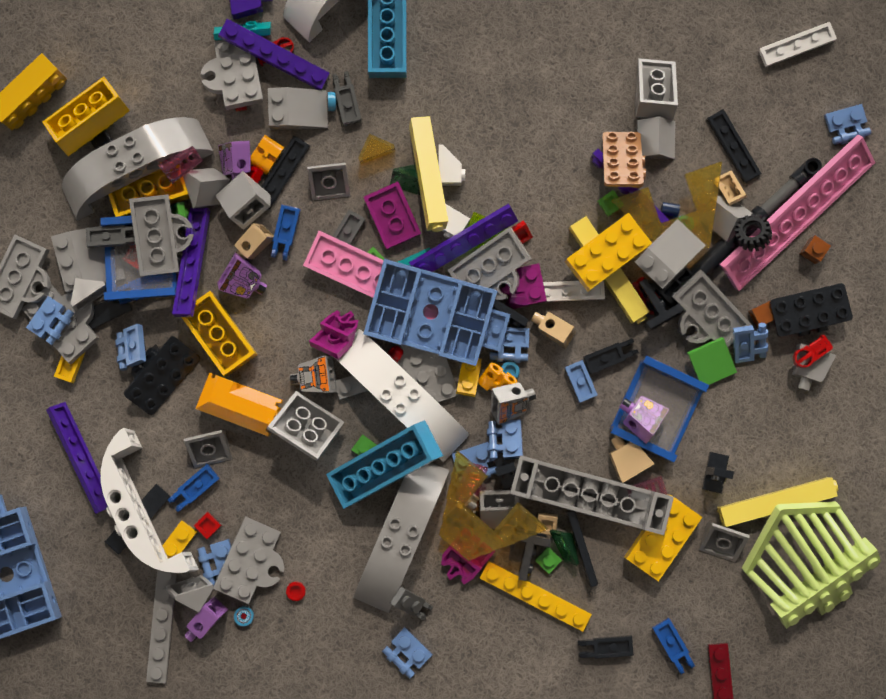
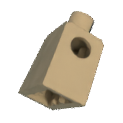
M253 223L235 243L234 246L238 249L236 253L244 259H254L273 241L274 236L263 224Z
M536 311L531 319L532 322L539 325L540 333L565 349L576 334L574 326L550 312L545 316ZM550 324L554 325L553 328H548Z
M618 436L611 439L616 450L609 453L620 483H624L654 465L653 461L640 446L631 442L625 443L624 439Z

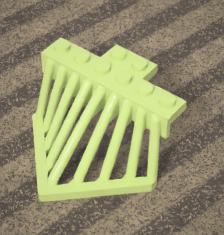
M836 501L778 504L772 511L742 566V570L774 601L770 606L778 614L781 623L787 629L797 624L805 615L811 614L815 608L823 615L826 612L832 611L840 602L849 599L853 594L850 584L853 581L859 580L870 569L876 568L881 559L878 550L865 537L862 539ZM829 513L836 514V516L843 524L851 538L854 540L855 543L853 546L849 543V541L847 540V538L845 537V535L840 530V528L838 527V525ZM802 514H807V517L818 530L834 555L833 560ZM816 514H820L843 546V553ZM788 515H793L822 558L825 566H821ZM781 520L811 563L814 571L813 574L810 573L780 532L778 525ZM773 535L801 572L804 581L801 582L769 543ZM764 550L767 551L792 582L794 588L790 589L761 558ZM756 564L784 595L778 596L753 571Z

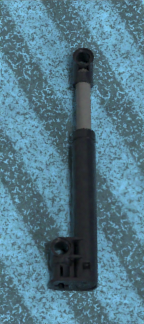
M810 158L789 176V180L762 206L754 207L751 213L755 214L756 217L760 214L762 218H770L769 215L822 169L821 161L817 158ZM808 164H812L814 166V172L808 170ZM754 228V229L749 230V231L746 233V236L749 237V236H750L751 234H753L758 228ZM736 235L728 243L721 238L689 269L685 267L666 288L662 289L654 280H648V282L653 283L656 293L669 308L678 305L672 296L699 270L703 271L707 277L710 276L740 246Z

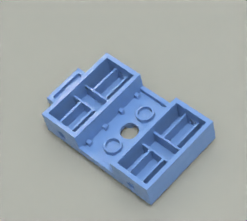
M384 259L363 334L399 345L411 346L476 366L481 347L496 351L501 350L511 314L492 309L497 294L495 289ZM433 304L438 308V316L435 319H427L424 316L423 310L426 305Z
M0 495V571L3 567H9L14 572L13 579L9 582L2 581L0 578L1 639L62 617L27 508L19 507L7 511L3 497Z

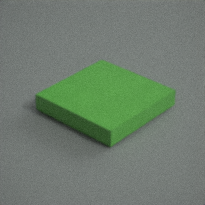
M723 337L687 352L697 379L708 385L737 373Z

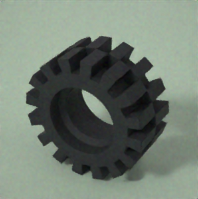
M751 214L750 218L746 215L745 220L741 218L739 220L740 224H736L735 235L740 247H743L744 250L748 248L750 252H753V248H755L756 251H759V247L762 249L766 248L765 244L769 245V239L772 240V230L769 221L765 217L762 218L760 214L757 217L755 214ZM758 228L761 230L760 234L755 237L746 236V233L751 229Z

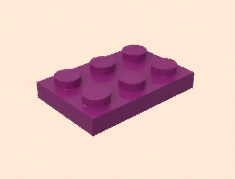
M398 181L364 196V200L386 249L421 235Z

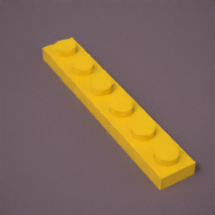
M490 561L487 562L479 577L582 632L592 615L527 580H518L517 575Z

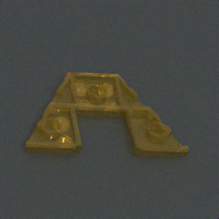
M722 161L684 174L696 208L695 212L661 223L648 187L612 199L611 202L625 215L630 213L642 231L653 241L678 219L706 245L703 249L709 248Z
M457 451L455 453L456 457L453 472L451 473V482L448 488L447 502L439 536L465 559L470 561L499 548H504L520 540L545 532L548 529L520 503H517L496 529L492 530L465 506L488 476L461 452Z

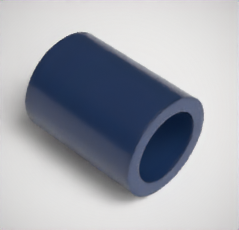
M662 202L661 212L665 216L678 218L680 204Z

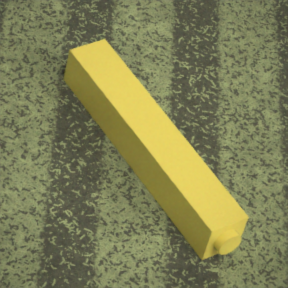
M430 116L411 118L409 130L427 231L439 232L446 229L448 216Z
M587 216L569 228L581 248L599 235ZM621 268L604 280L607 288L631 324L635 321L639 324L647 319L646 314L650 311Z
M826 477L717 507L722 526L728 527L771 515L778 504L812 503L837 497L838 485L832 477Z

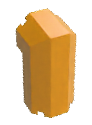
M209 373L195 409L270 437L271 433L268 432L267 427L282 409L278 406L279 403L283 404L284 400Z

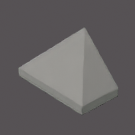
M75 278L70 303L73 311L77 313L104 295V292H107L105 283Z

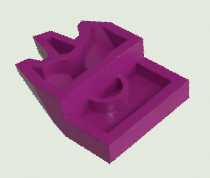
M539 263L517 269L519 286L515 294L510 292V287L507 283L505 287L501 288V292L509 296L506 306L513 309L547 302Z
M338 310L333 312L320 323L321 330L309 340L310 346L336 359L341 358L352 347L359 320H355L352 311L343 316L340 315Z
M465 526L442 554L441 565L451 566L447 573L449 580L457 575H461L462 583L466 584L477 575L495 553V550Z

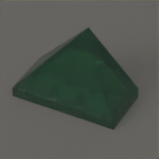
M416 165L393 169L390 185L398 181L402 190L421 195Z
M554 529L550 530L549 532L564 562L577 566L579 560L573 533Z

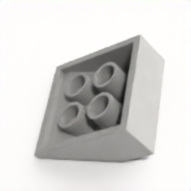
M86 229L51 236L65 292H73L75 278L102 281L106 285L105 247L87 248ZM116 246L117 282L126 279L119 250Z
M295 391L268 425L267 429L317 461L337 437L344 421Z

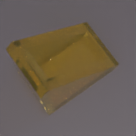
M369 134L358 157L360 165L396 152L394 144Z

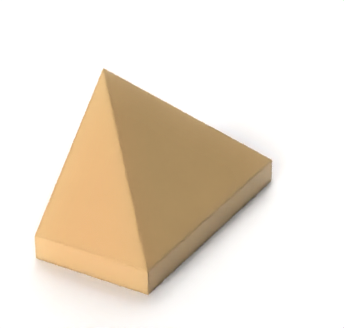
M732 170L714 179L729 206L747 197Z

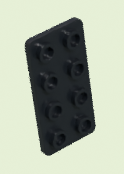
M843 283L775 298L769 302L779 337L797 333L801 337L809 335L810 330L814 329L817 330V333L829 330L828 326L850 321L853 318L846 288Z
M171 336L161 348L155 344L145 352L146 362L133 366L130 374L134 380L123 392L127 399L149 415H153L200 360L199 355L175 336Z

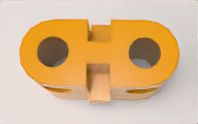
M264 135L250 156L251 165L267 175L285 147Z
M490 363L478 379V383L485 390L488 391L490 389L492 391L496 387L517 383V379L508 372L504 373L503 368L499 365Z

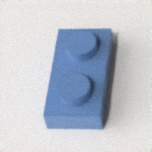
M583 360L565 367L579 403L597 396Z

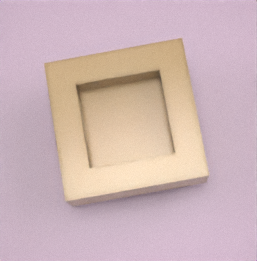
M538 513L536 532L556 536L558 515Z

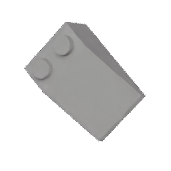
M638 58L635 117L653 118L660 116L673 120L678 107L676 62Z
M289 87L268 88V113L271 131L328 128L327 91Z
M677 219L644 251L635 263L664 289L706 245Z

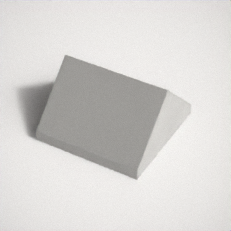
M660 116L638 120L637 132L641 134L642 156L654 159H675V121Z
M346 163L307 167L313 201L350 196Z
M214 168L182 171L193 208L221 205L216 198V194L230 183V178Z
M721 195L710 198L702 215L701 222L728 243L735 236L736 224H740L739 220L741 218L745 220L746 215L750 218L753 213L738 202L729 206L725 197Z
M226 430L184 439L194 468L232 459Z
M707 522L699 550L736 562L750 535Z
M199 575L167 585L165 589L176 601L200 612L214 587L203 575Z

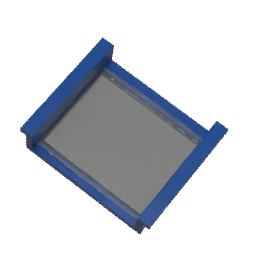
M131 216L100 218L102 227L133 226ZM126 233V237L134 238V234ZM127 244V246L105 247L107 291L104 292L105 301L176 296V272L140 276L136 245Z
M645 356V359L640 361L623 400L626 398L635 404L640 396H644L668 408L669 411L647 444L624 425L623 421L628 413L620 408L609 430H612L611 433L675 462L677 458L675 452L702 393L707 392L709 385L649 356Z

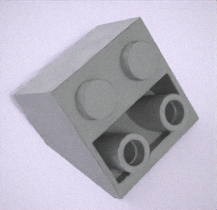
M244 171L216 194V198L228 217L243 230L266 211L271 204V195Z
M479 490L480 529L519 528V496L510 494L511 490Z

